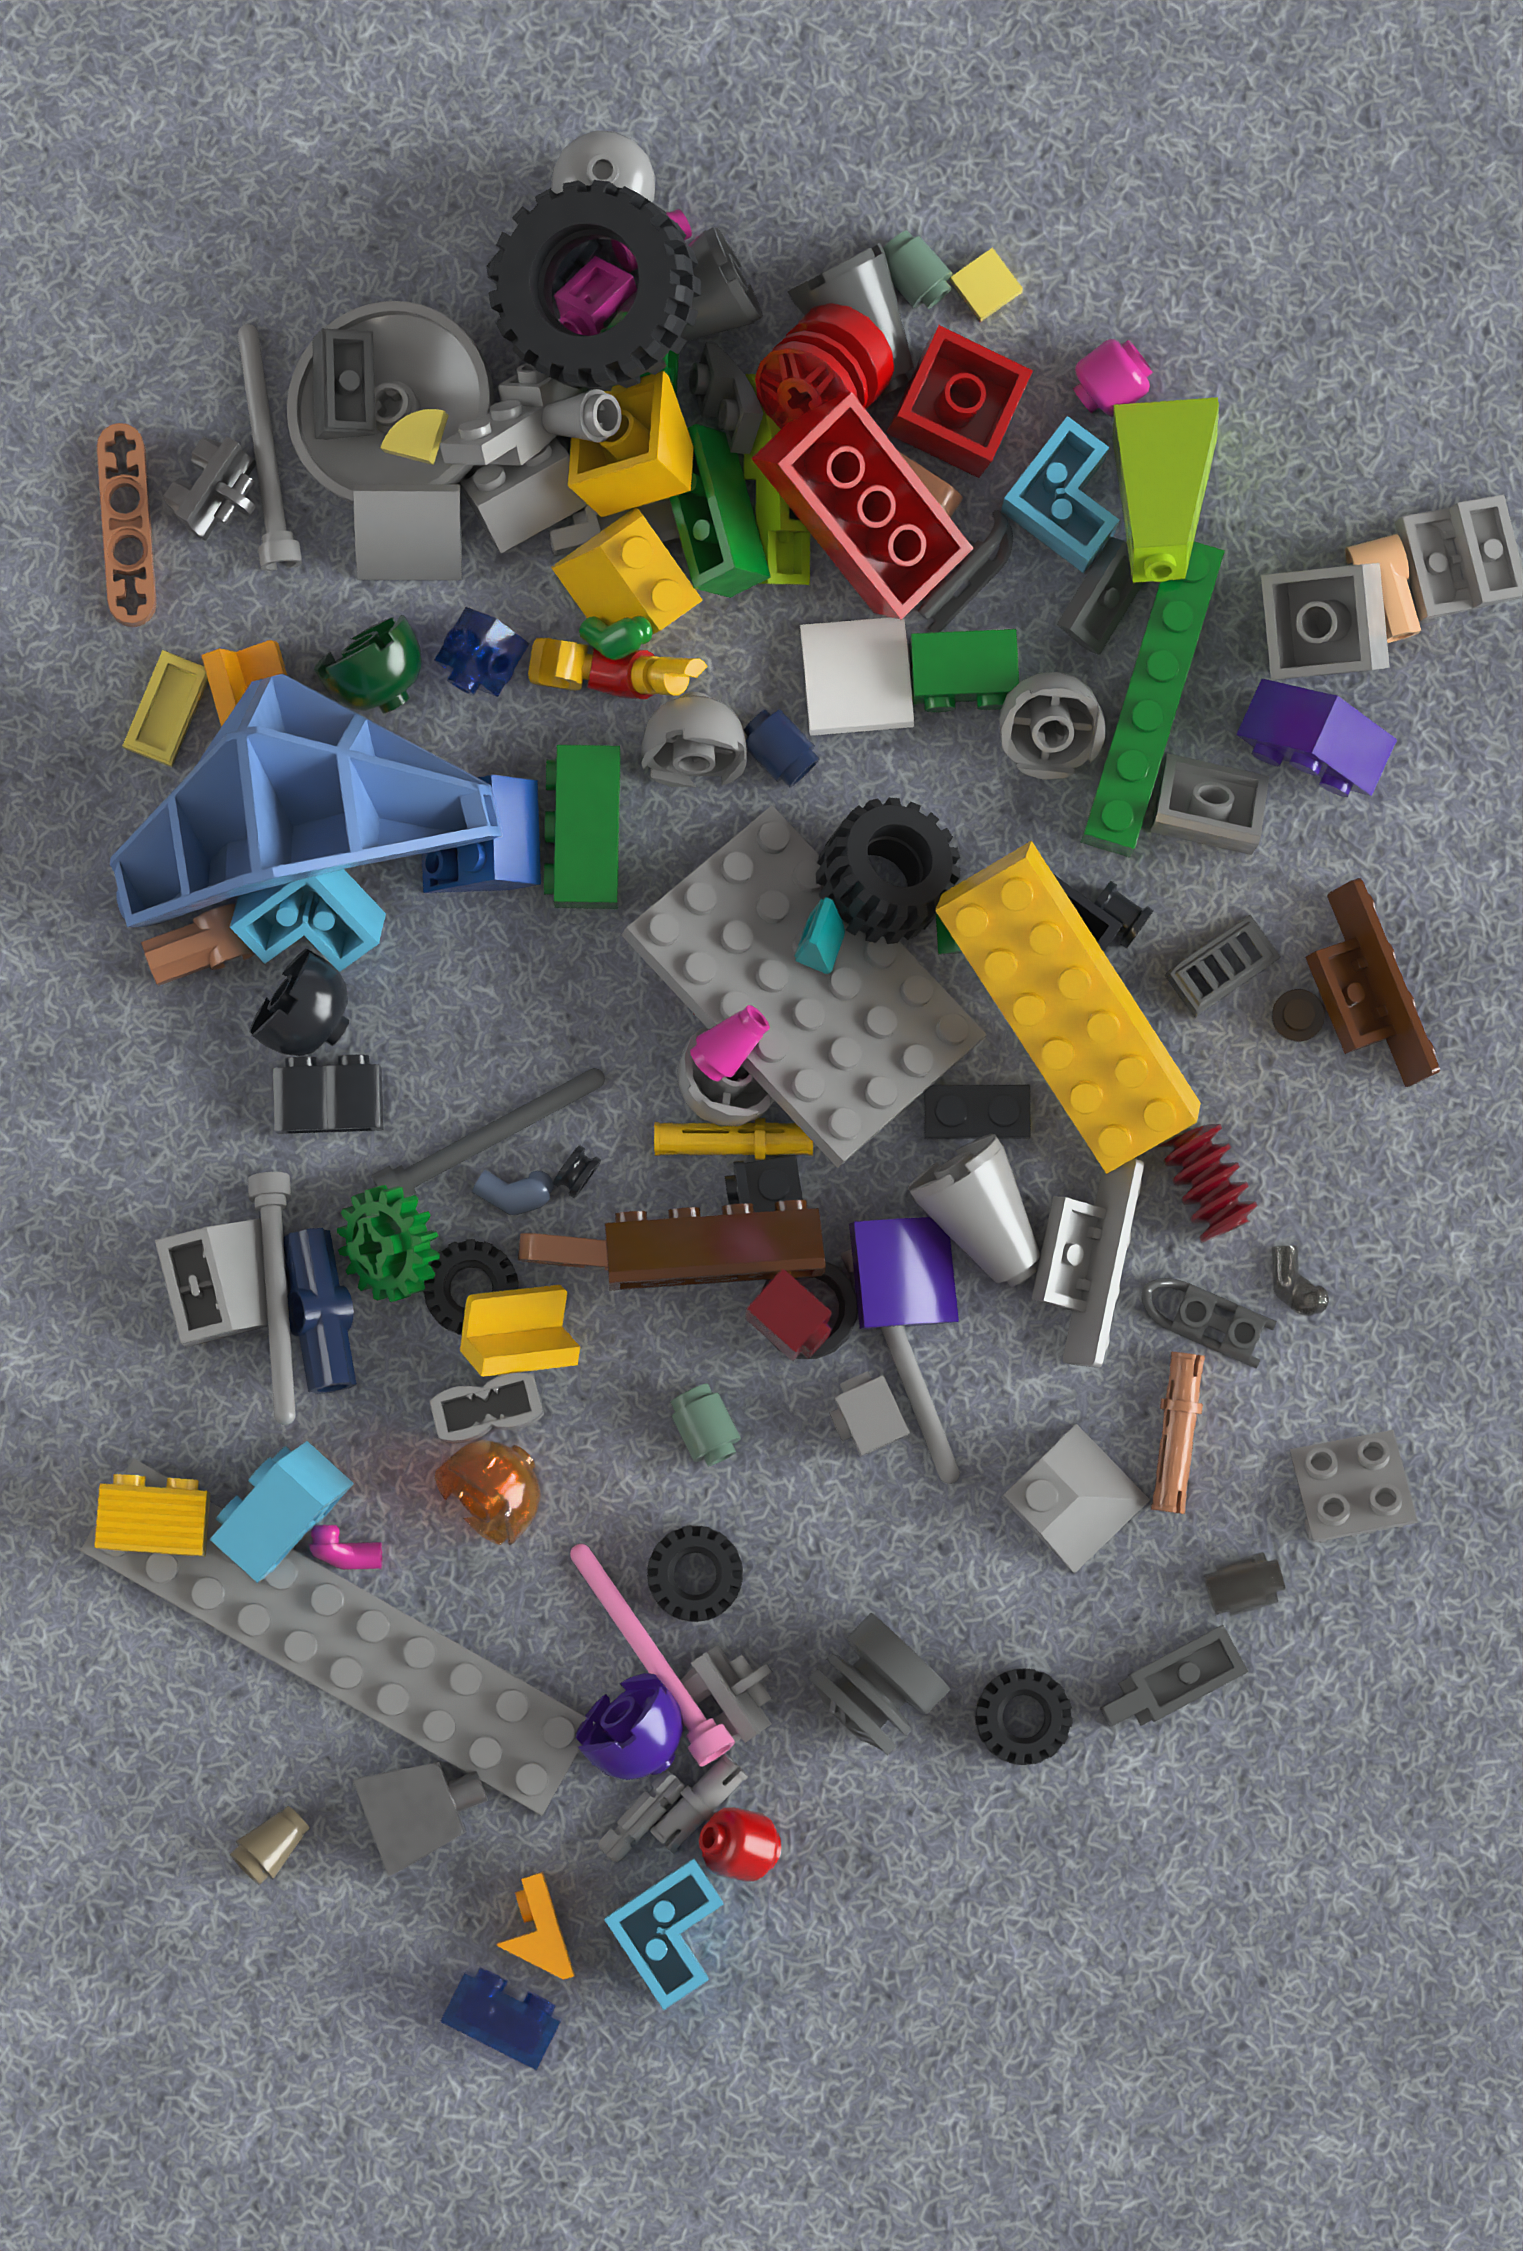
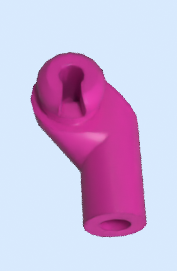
M315 1525L311 1529L312 1544H309V1548L314 1557L343 1570L382 1569V1542L339 1543L340 1530L336 1525Z

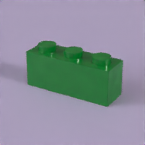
M694 424L687 428L694 446L691 491L669 497L693 588L731 598L770 578L771 575L738 454L730 452L725 432Z
M557 745L556 759H546V791H556L555 811H545V843H555L554 863H544V895H554L555 908L618 909L620 746Z

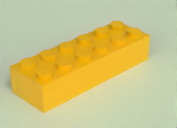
M1032 840L942 893L935 910L1106 1174L1197 1123L1201 1105L1200 1101Z

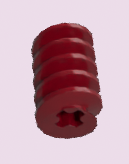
M1221 1124L1200 1126L1158 1146L1174 1147V1150L1164 1159L1165 1166H1183V1169L1172 1180L1174 1185L1192 1186L1181 1199L1183 1205L1200 1204L1201 1206L1191 1216L1192 1224L1209 1223L1210 1225L1199 1236L1201 1243L1250 1222L1247 1216L1258 1206L1256 1201L1239 1202L1238 1197L1249 1187L1247 1181L1230 1182L1229 1180L1240 1168L1238 1162L1221 1163L1220 1158L1231 1148L1229 1143L1213 1144L1211 1141L1222 1129Z

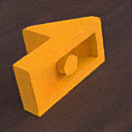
M540 1872L522 1878L521 1881L524 1889L515 1892L517 1903L524 1923L534 1920L537 1930L498 1942L496 1945L563 1980L574 1977L575 1973L544 1873Z

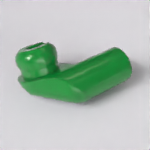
M592 616L585 619L579 628L580 637L606 658L612 660L622 659L634 653L641 647V644L648 643L653 634L650 622L642 616H636L632 619L628 617L623 618L610 626L598 617Z

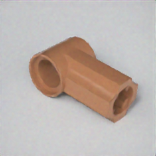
M228 904L209 910L195 917L192 924L141 942L148 965L158 986L209 967L211 970L222 969L225 967L224 962L239 956L246 960L255 955L230 928L236 904Z

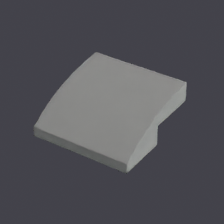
M354 484L357 580H462L460 485Z
M1504 495L1458 502L1447 509L1402 516L1395 521L1397 534L1402 541L1408 561L1409 581L1419 621L1435 619L1523 598V567Z

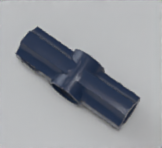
M310 1228L289 1233L283 1237L291 1291L287 1295L290 1332L294 1336H299L308 1392L325 1394L350 1389L357 1384L348 1331L353 1322V1302L348 1289L344 1285L340 1286L331 1232L323 1228Z

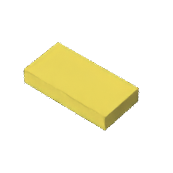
M162 650L122 745L123 748L172 767L208 683L205 667Z

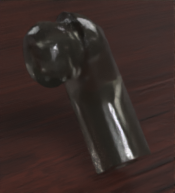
M1298 1246L1271 1247L1273 1290L1277 1298L1297 1314L1311 1316L1322 1313L1329 1303L1328 1293L1324 1287L1320 1285L1315 1286L1299 1274Z

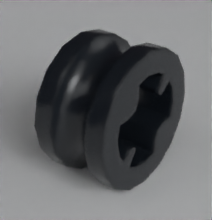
M579 1145L562 1166L553 1184L557 1187L560 1185L567 1186L569 1188V1196L576 1198L598 1168L601 1159L597 1156L588 1158L585 1155V1148Z

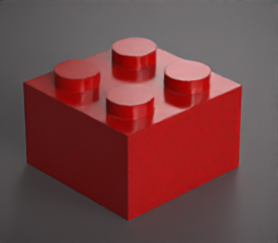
M938 325L926 343L886 433L980 478L996 454L1033 370Z

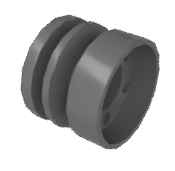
M871 1612L847 1637L851 1647L860 1657L858 1661L851 1665L840 1656L831 1653L827 1661L842 1675L836 1684L818 1669L808 1679L815 1686L824 1703L823 1705L860 1741L875 1746L886 1755H889L897 1745L881 1730V1727L889 1720L907 1736L912 1729L899 1711L902 1705L906 1702L916 1710L927 1715L951 1689L901 1638Z

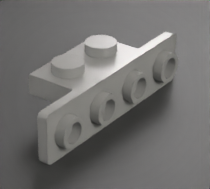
M1132 1159L1108 1174L1102 1169L1095 1205L1067 1197L1053 1196L1031 1300L1072 1311L1063 1354L1064 1363L1100 1368L1103 1364L1104 1355L1109 1346V1331L1115 1302L1120 1293V1279L1126 1250L1131 1241V1226L1136 1202L1142 1188L1141 1178L1144 1162L1141 1160Z

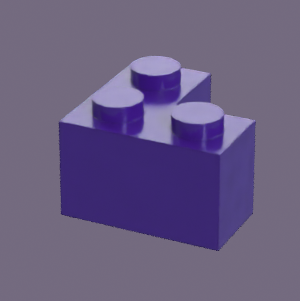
M1263 678L1236 734L1254 747L1251 754L1255 758L1277 767L1281 765L1282 761H1288L1291 766L1304 773L1321 777L1319 785L1322 788L1342 797H1348L1350 791L1372 796L1397 741L1395 737L1337 695Z

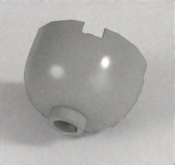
M596 130L578 136L562 150L552 171L551 191L556 194L563 192V183L579 180L585 185H591L594 180L609 181L620 188L625 186L632 189L651 202L654 200L655 174L649 157L633 139L616 131Z
M1037 673L1022 680L1007 694L1000 711L999 724L1002 748L1006 756L1008 754L1009 758L1016 763L1017 769L1028 776L1050 780L1063 779L1076 774L1075 768L1083 765L1088 759L1089 763H1091L1098 756L1105 740V720L1102 709L1093 692L1078 678L1063 673Z
M699 692L685 693L660 706L648 720L641 745L642 767L644 769L648 766L650 768V777L653 780L670 787H697L688 776H721V786L731 783L743 774L747 765V745L742 724L735 712L722 702Z
M706 1026L700 1028L686 1043L677 1067L678 1088L687 1106L701 1119L718 1126H741L761 1117L775 1100L742 1065L732 1077L725 1076L720 1081H714L706 1076L695 1064L690 1050L696 1045V1037L709 1030Z

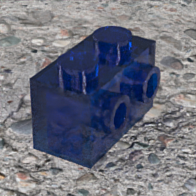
M480 1967L476 1975L466 1970L440 2022L537 2071L562 2018L553 2014L557 2005L530 1991L527 1992L523 1999L505 1990L509 1981L485 1968Z

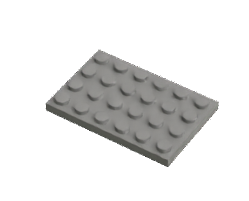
M771 805L627 926L621 936L708 1029L735 1013L742 1011L747 1005L755 1007L763 1014L769 1023L770 1029L763 1034V1037L742 1063V1066L831 1162L839 1168L968 1054L987 1034L900 941L895 944H887L885 938L881 937L877 943L865 941L866 933L858 931L854 936L845 930L843 942L830 974H824L795 961L796 957L794 955L807 918L821 900L819 893L824 886L816 884L815 873L820 868V865L817 864L818 853ZM842 919L844 927L846 929L848 924Z

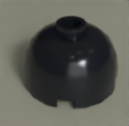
M305 949L283 971L282 975L287 976V978L278 987L270 1001L266 997L250 1027L252 1037L266 1047L285 1055H307L316 1051L324 1042L333 1046L341 1038L349 1024V1019L343 1016L348 1004L347 985L340 972L320 955Z

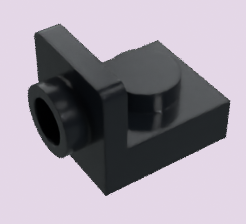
M796 1155L744 1163V1160L733 1162L734 1175L724 1176L728 1204H753L754 1213L775 1211V1202L803 1200Z

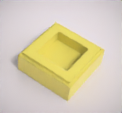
M993 248L950 277L951 284L980 322L1023 291L1021 285Z

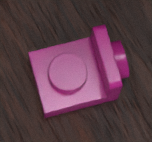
M594 256L554 295L562 325L580 335L592 336L600 334L602 328H604L603 323L637 290L633 275Z

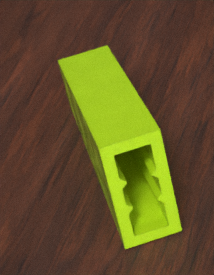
M1218 397L1116 404L1113 407V448L1133 583L1164 582L1186 578L1217 442Z

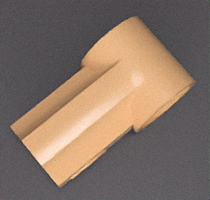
M1394 534L1346 547L1345 556L1347 564L1380 563L1387 643L1419 634L1421 628L1406 580L1409 579L1408 561L1399 535Z

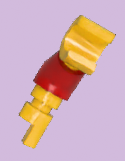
M539 637L535 639L532 645L528 677L532 684L566 690H580L584 679L588 680L587 688L620 698L648 699L653 694L681 695L688 686L689 677L697 678L707 668V665L698 658L658 657L648 650H637L622 659L612 660L606 658L595 648H593L592 654H587L588 644Z

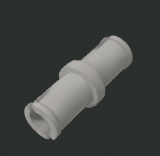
M726 1753L720 1756L721 1758L693 1787L687 1784L681 1791L683 1797L655 1826L650 1828L651 1833L662 1844L665 1843L666 1848L673 1854L706 1819L710 1820L712 1815L716 1813L715 1809L743 1780L745 1781L749 1777L736 1762H732L733 1760Z

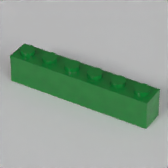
M1194 541L1186 578L1159 582L1080 843L1131 858L1135 850L1225 550Z

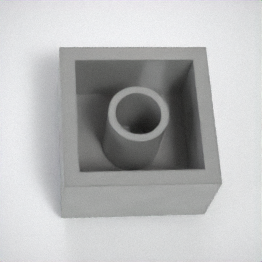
M1380 563L1261 575L1271 680L1390 668Z

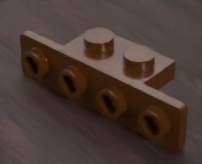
M1361 878L1351 880L1327 894L1345 941L1317 950L1305 958L1344 1053L1347 1054L1386 1040L1403 1083L1406 1087H1409L1440 1072L1435 1049L1427 1038L1416 1011L1415 1000L1406 987L1396 962L1394 949L1388 942L1378 919L1375 903L1367 892Z

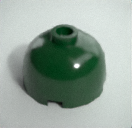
M400 615L397 621L393 617L385 619L351 638L356 641L341 651L342 657L336 661L332 653L329 652L315 665L314 671L323 686L340 704L347 708L361 711L379 706L382 713H388L409 700L410 696L406 690L418 678L422 665L421 648L404 615Z

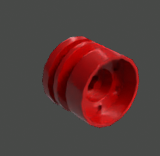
M834 303L816 306L760 361L755 376L757 397L765 413L780 429L788 422L846 391H851L866 409L890 384L894 372L893 354L883 332L869 317L850 306Z

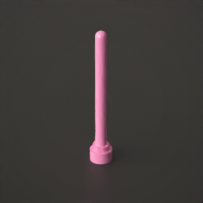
M585 1544L575 1545L570 1552L573 1563L649 1674H655L677 1701L683 1723L689 1731L686 1736L691 1743L688 1746V1750L694 1759L702 1767L722 1756L735 1744L732 1736L723 1724L717 1725L713 1718L708 1720L705 1718L590 1548Z

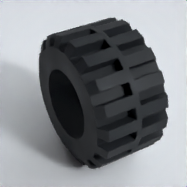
M890 797L884 805L878 798L869 800L863 808L859 805L849 813L819 854L817 864L820 865V868L815 873L816 884L824 886L819 893L820 899L827 897L833 900L841 919L848 924L845 930L855 936L858 931L866 933L865 941L877 943L881 937H884L887 944L898 943L903 936L907 940L916 937L938 915L935 910L942 893L954 887L960 879L961 868L955 866L960 859L958 847H950L948 844L953 836L948 828L939 829L936 825L939 818L932 812L928 816L920 813L921 805L910 801L907 807L901 806L900 798ZM868 855L884 857L897 865L903 872L908 887L896 886L883 880L873 870Z

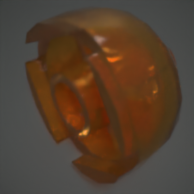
M479 1440L469 1443L450 1455L435 1470L434 1479L443 1498L446 1500L453 1493L467 1511L474 1516L463 1519L478 1534L494 1544L501 1545L507 1538L509 1545L513 1544L528 1529L537 1515L541 1491L538 1478L533 1471L535 1462L524 1449L517 1445L508 1447L503 1443L490 1440Z

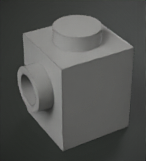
M869 1371L839 1384L843 1393L834 1398L838 1409L829 1412L840 1439L845 1441L852 1438L860 1457L910 1434L884 1375L872 1380Z

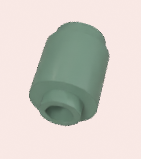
M905 230L884 246L883 250L886 255L892 283L913 308H917L924 303L930 309L950 292L951 287L947 282L953 273L920 236L914 238L908 230Z
M708 1383L692 1388L670 1402L675 1411L671 1417L694 1462L704 1459L709 1467L728 1459L736 1453L733 1444L737 1443L741 1437L720 1394L713 1393Z

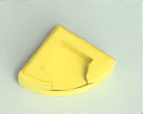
M425 409L411 413L399 420L389 430L380 448L385 453L434 465L449 415L444 410Z

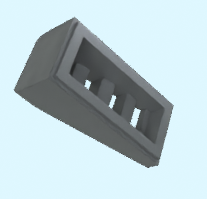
M1249 915L1167 971L1165 977L1196 1018L1281 957L1252 916ZM1244 932L1262 956L1255 963L1236 939ZM1226 945L1230 947L1245 968L1238 974L1220 950ZM1210 956L1228 979L1222 985H1220L1204 963V960ZM1194 967L1212 991L1205 997L1187 973Z

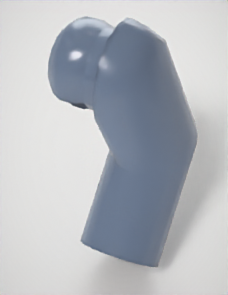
M484 1170L474 1185L472 1192L509 1215H519L544 1206L550 1200V1193L553 1191L554 1184L552 1178L543 1171H533L529 1174L528 1178L508 1184L489 1171Z

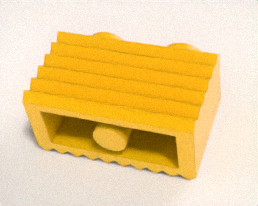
M114 1474L113 1484L100 1483L94 1548L206 1557L211 1493L198 1490L199 1480L167 1478L166 1488L145 1487L146 1476Z

